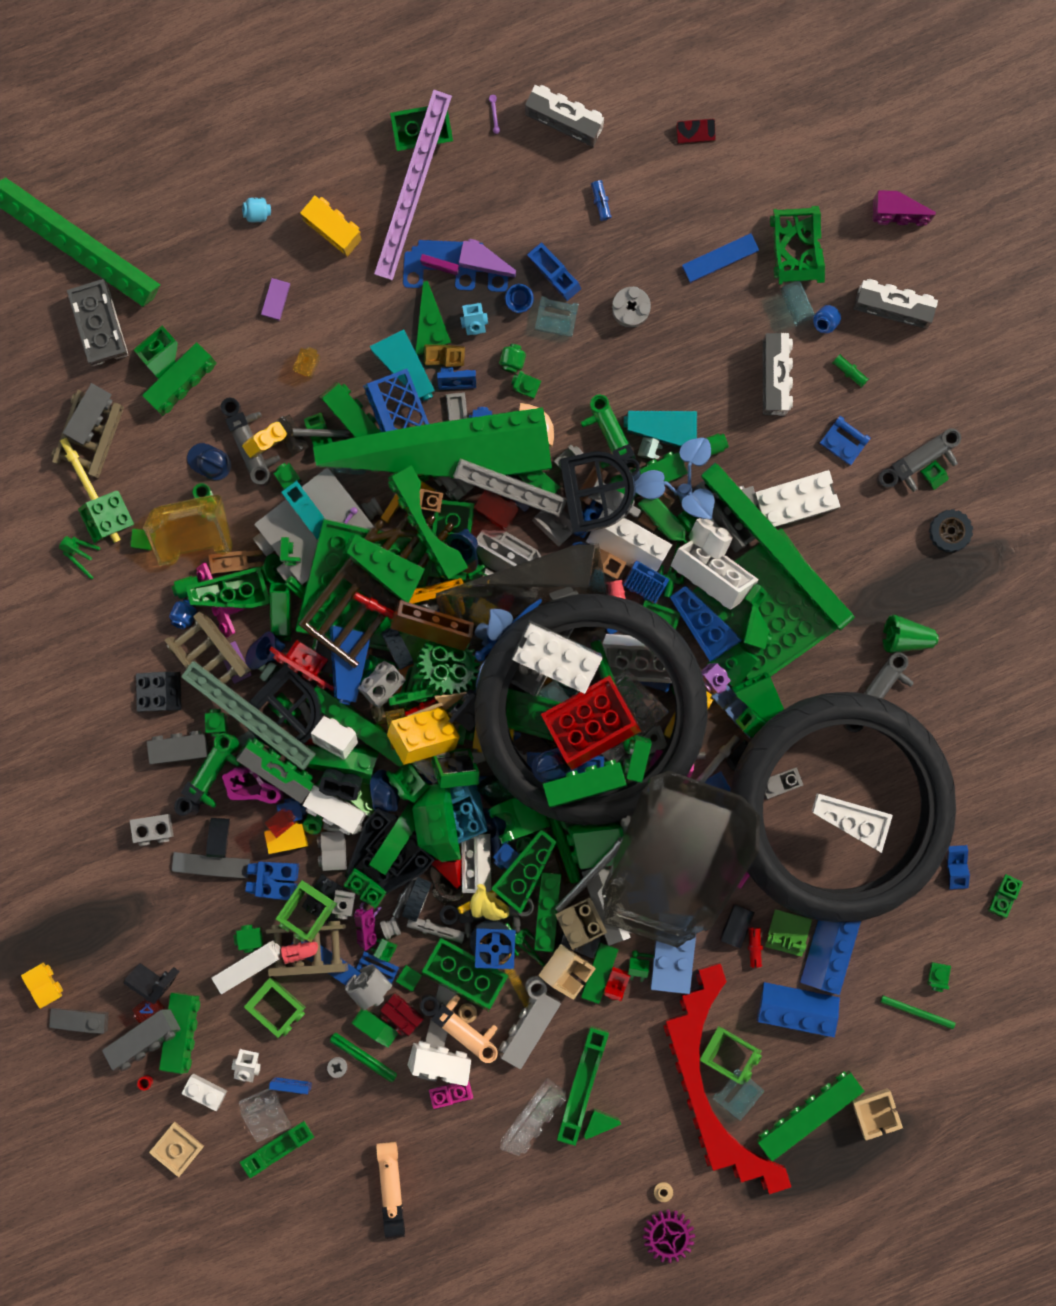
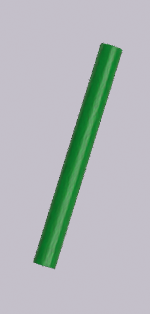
M884 995L881 997L880 1003L950 1029L955 1027L956 1022Z

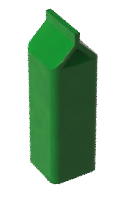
M644 498L638 503L637 507L670 542H681L683 545L687 543L685 540V527L658 498Z
M271 583L269 590L271 632L280 641H291L290 589L285 586V583Z

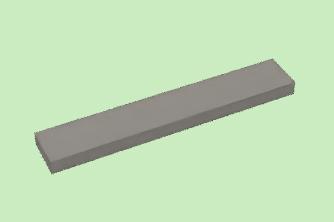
M463 459L459 460L453 475L458 480L560 517L567 501L565 497Z
M439 984L436 999L439 1005L441 1003L447 1005L456 993ZM430 1019L425 1042L429 1043L430 1047L436 1049L438 1046L444 1047L448 1032ZM420 1073L419 1076H417V1078L426 1079L430 1081L436 1082L437 1080L427 1078L426 1076L422 1075V1073Z

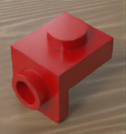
M613 967L604 990V995L612 1000L622 1001L631 975H628V972Z

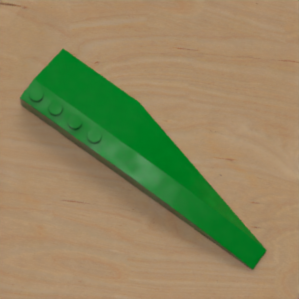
M543 407L402 428L313 447L316 467L352 468V470L365 469L373 472L388 471L389 473H396L412 465L419 476H445L456 479L453 475L460 459L506 476L552 469Z

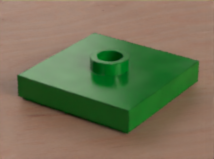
M738 643L715 660L709 661L707 665L718 663L720 667L725 669L728 678L731 680L729 684L734 687L743 682L760 659L741 643Z

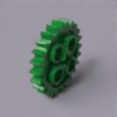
M433 641L426 642L424 648L419 652L421 655L417 658L420 661L417 664V668L422 669L418 675H424L422 682L428 681L427 688L433 686V693L437 690H440V695H443L445 692H447V695H452L453 692L454 694H460V691L462 693L466 692L467 688L470 689L473 685L472 683L477 680L475 676L479 674V671L476 669L480 664L475 663L477 659L475 656H472L475 650H468L469 644L465 651ZM434 653L439 654L442 659L436 658ZM453 654L459 655L460 659H456ZM436 672H440L443 677L437 676ZM455 672L460 673L462 678L457 677Z

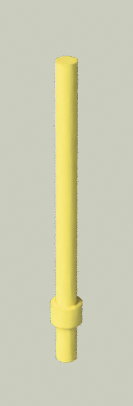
M67 437L60 440L67 454L65 455L67 460L71 461L90 499L98 498L78 460L79 456L76 450H73ZM117 532L110 535L114 543L121 540Z

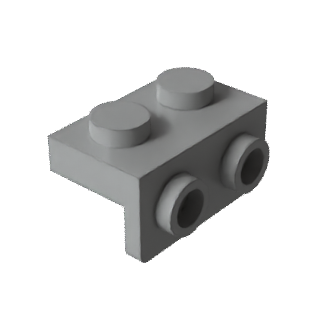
M541 510L532 519L559 547L573 534L570 516L564 510H562L560 517Z

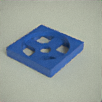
M477 928L475 968L514 969L516 930ZM492 933V942L480 944V940L486 934ZM500 933L509 938L511 945H502L500 943ZM493 945L499 946L498 952L492 951ZM480 952H489L491 964H487L481 959ZM501 953H511L507 962L499 964V955Z
M274 1077L269 1085L271 1090L308 1094L312 1087V1083L308 1081Z

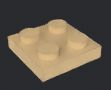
M174 1122L149 1153L176 1176L180 1177L203 1149L204 1145Z

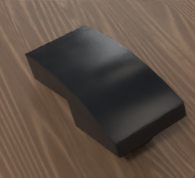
M210 819L206 857L226 858L230 819Z

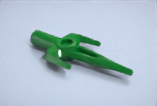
M680 542L677 543L673 559L681 546ZM664 565L660 566L659 574L670 579L665 587L663 596L665 598H670L672 595L674 584L681 585L685 579L684 575H681L680 578L677 577V571L674 570L672 572L673 567L671 565L667 574H663Z
M508 923L505 924L509 930H514ZM526 928L515 933V946L521 947L544 967L545 963L525 940V935L533 940L535 936ZM525 943V945L531 950V952H529L522 944ZM515 949V955L518 956L519 953Z

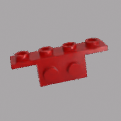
M296 640L286 655L272 646L269 649L274 654L273 658L281 664L284 662L288 663V667L296 673L301 671L304 678L309 681L314 679L317 681L316 684L324 690L326 688L334 690L333 685L318 675L328 661L325 656L299 640Z

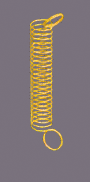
M512 981L511 984H513L512 986H514L513 988H515L514 990H516L515 992H517L518 989H516L517 987L515 986H517L518 984L514 985ZM522 998L521 1001H523L522 1003H524V1007L527 1008V1004H525L526 1002H524L525 1000H523L524 998Z

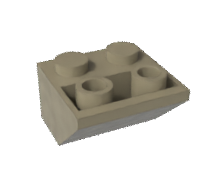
M591 897L555 914L572 950L588 944L607 933Z

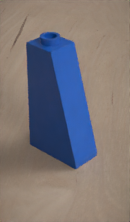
M332 625L330 627V640L334 642L344 628ZM352 630L340 648L349 654L365 632ZM370 639L355 659L359 664L355 669L331 651L334 697L339 699L340 703L350 705L351 701H357L358 687L361 683Z

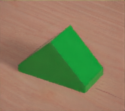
M594 1108L584 1132L585 1140L620 1126V1119Z

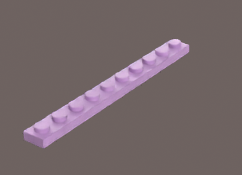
M433 90L375 270L376 275L390 280L394 278L452 98L451 95Z

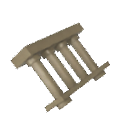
M80 390L72 396V407L64 430L85 395ZM114 402L113 406H110L108 410L103 409L102 413L108 417L107 423L99 424L98 427L94 425L92 430L100 432V435H102L100 442H85L82 446L63 435V432L60 438L62 440L67 437L71 443L94 450L95 456L93 460L88 461L79 457L78 460L82 467L87 468L88 474L99 479L124 409L121 404ZM60 441L57 448L53 449L51 458H53L52 462L57 465L60 464L61 459L68 461L65 456L67 454L64 452L65 450Z
M200 611L193 616L196 624L176 640L174 637L165 639L168 650L173 654L175 653L186 669L211 645H216L219 649V654L203 666V668L210 672L223 660H227L231 665V669L219 678L224 684L235 675L243 677L251 672L205 611ZM199 630H204L208 635L207 639L187 655L181 645Z
M330 921L328 925L322 926L320 929L331 930L333 959L331 964H323V961H321L319 931L313 939L318 944V950L313 955L312 965L304 966V962L300 960L294 961L295 963L291 967H285L282 957L275 961L274 968L268 969L269 976L348 971V963H342V960H340L338 930L346 928V924L340 925V921ZM271 925L272 929L266 930V934L274 933V942L282 948V933L287 931L279 925ZM312 926L297 928H299L302 931H310ZM290 929L289 932H293V944L300 943L301 941L294 937L296 933Z

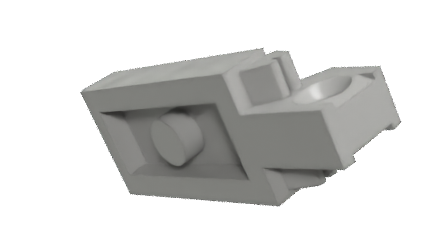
M598 480L594 487L599 486ZM617 490L605 492L607 508L615 511L620 506L624 494ZM600 493L588 496L602 505ZM632 504L628 513L637 518L641 510Z

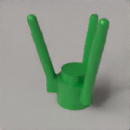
M64 537L59 545V549L64 551L63 555L68 557L92 580L93 576L72 555L77 553L91 561L92 557L79 550L78 544L96 550L101 548L79 540L76 537Z

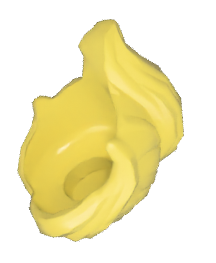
M478 884V889L470 902L473 917L479 918L484 916L493 921L507 918L509 916V907L502 900L495 897V892H486V887L483 884Z

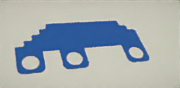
M419 240L418 246H413L411 252L406 251L404 254V286L420 288L423 285V270H436L421 264L422 254L459 265L463 242ZM459 267L458 275H456V288L459 290H473L475 288L476 272L483 271ZM411 272L417 273L419 275L418 283L410 284L407 280L408 274ZM488 273V289L490 291L504 292L507 290L508 276ZM465 274L469 275L472 279L471 284L467 287L462 286L459 282L460 277ZM495 276H501L504 279L502 287L495 288L492 285V279Z

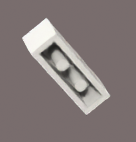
M318 785L313 786L303 804L307 808L306 812L313 816L318 814L324 817L322 821L331 826L333 824L340 826L339 830L347 835H350V833L356 834L367 814L337 796H328L321 793Z
M480 834L461 843L462 893H475L478 889V884H483L486 887V892L491 891L490 834Z

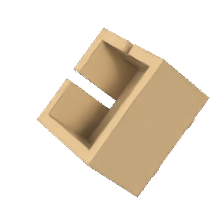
M560 944L538 976L551 987L574 1000L584 985L570 974L573 972L584 982H587L596 968L583 957Z
M888 1088L852 1101L865 1140L883 1135L879 1128H883L886 1134L903 1128L898 1112L894 1109L896 1106L891 1091Z

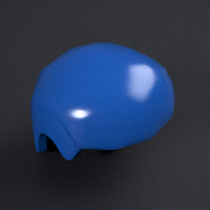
M524 284L512 285L506 291V305L515 313L528 311L534 302L532 290Z

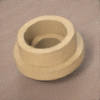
M466 1003L460 1006L458 1016L466 1023H471L477 1017V1010L472 1004ZM467 1009L471 1011V1015L468 1017L464 1015V1011Z
M661 1182L655 1186L654 1196L660 1202H667L673 1196V1189L670 1184ZM662 1189L667 1190V1194L665 1196H662L660 1194V1191Z

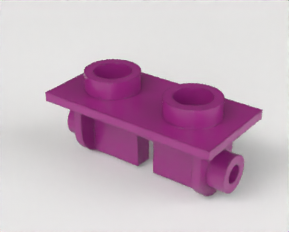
M373 908L366 912H363V909H357L354 914L356 926L362 928L356 930L357 944L360 947H364V951L377 944Z

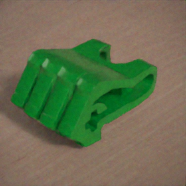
M516 798L488 809L491 817L497 816L506 822L504 834L499 836L501 844L551 827L547 816L525 806Z

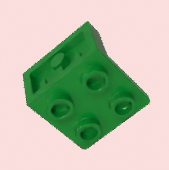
M114 491L86 502L78 508L94 543L101 541L108 535L134 525L119 491Z

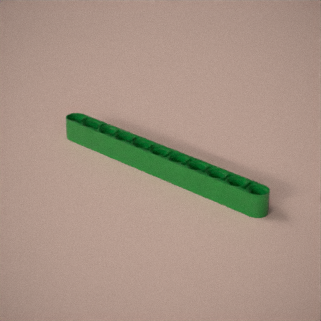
M717 463L712 464L701 475L704 482L830 622L840 631L855 618L851 611Z

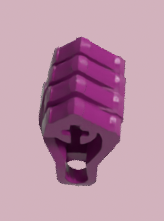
M235 767L233 770L222 775L227 796L230 800L257 799L266 803L277 804L284 798L282 790L267 782L249 768ZM250 773L258 784L247 787L243 784H237L235 779L239 778L241 782H248L247 774ZM271 790L276 792L275 799L270 798Z

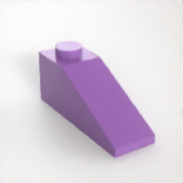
M474 239L463 241L459 267L513 278L516 277L515 269L483 244H479V241Z

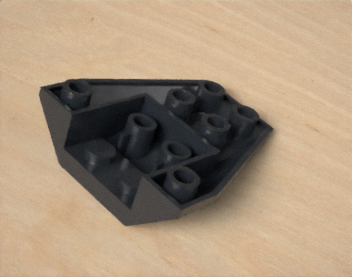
M377 808L363 826L345 877L348 878L355 868L372 879L388 894L422 875L436 858L418 846L416 832L413 831L386 875L369 866L399 819L398 816Z

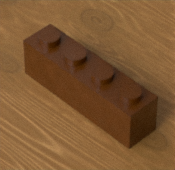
M402 600L399 601L393 613L391 629L465 651L469 644L474 627L472 622Z

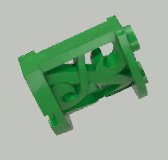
M819 206L801 209H773V216H770L769 221L770 227H773L776 263L774 279L778 278L779 285H783V282L804 280H817V283H825L823 249L821 248L820 241H818V239L822 238ZM811 215V217L803 219L800 222L798 220V216ZM793 216L795 223L793 227L789 220H786L787 227L783 228L780 225V217ZM803 229V234H805V232H809L811 236L809 238H805L802 235L801 230ZM779 234L784 236L781 242L779 239ZM796 234L803 244L812 246V249L805 251L801 255L800 261L792 257L785 249L788 242ZM809 256L812 258V261L806 260V263H803L805 257ZM789 267L790 270L784 271V268Z

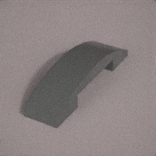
M174 852L172 871L249 878L247 869L250 859L206 857V855Z

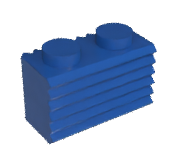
M636 560L623 582V586H626L631 592L640 594L645 600L656 603L670 579Z

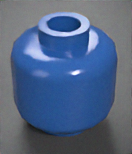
M825 305L814 315V326L819 332L830 333L840 324L841 314L834 306Z
M184 599L183 602H175L169 615L172 621L171 624L180 629L191 627L195 620L193 616L197 614V610L193 605H190L189 600Z

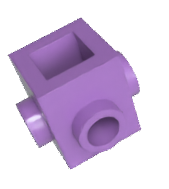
M718 663L708 664L701 671L706 691L710 694L722 693L726 690V685L731 681L725 669L720 667Z

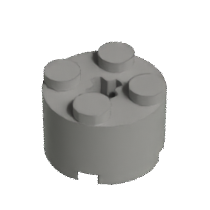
M626 287L620 290L614 297L612 304L614 319L620 325L630 328L642 325L648 318L651 309L648 295L638 287ZM629 303L635 305L634 311L631 309L627 310Z
M370 964L360 969L362 972L360 975L356 976L354 974L345 987L348 995L362 1010H366L373 1005L379 1006L384 1001L383 996L392 987V984L379 969Z

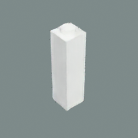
M272 940L212 977V980L219 992L223 994L282 958L281 948Z

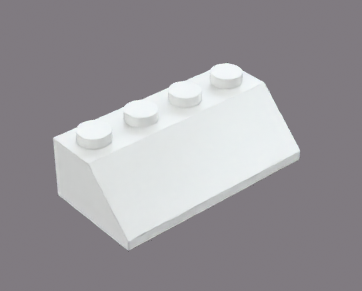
M608 508V514L610 515L614 511ZM604 511L601 513L599 518L604 517ZM625 517L610 527L591 531L586 541L592 546H596L625 561L626 565L631 568L637 560L656 572L672 544Z
M692 541L678 549L671 563V567L679 574L684 575L694 585L699 586L709 596L714 597L730 610L742 602L759 580L726 555L715 559Z

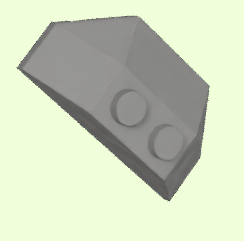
M482 530L476 538L478 541L476 551L483 564L516 584H539L548 570L538 550L506 531Z

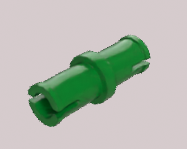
M841 354L832 363L845 373L844 376L846 378H851L860 388L869 380L857 369L855 364L852 365Z

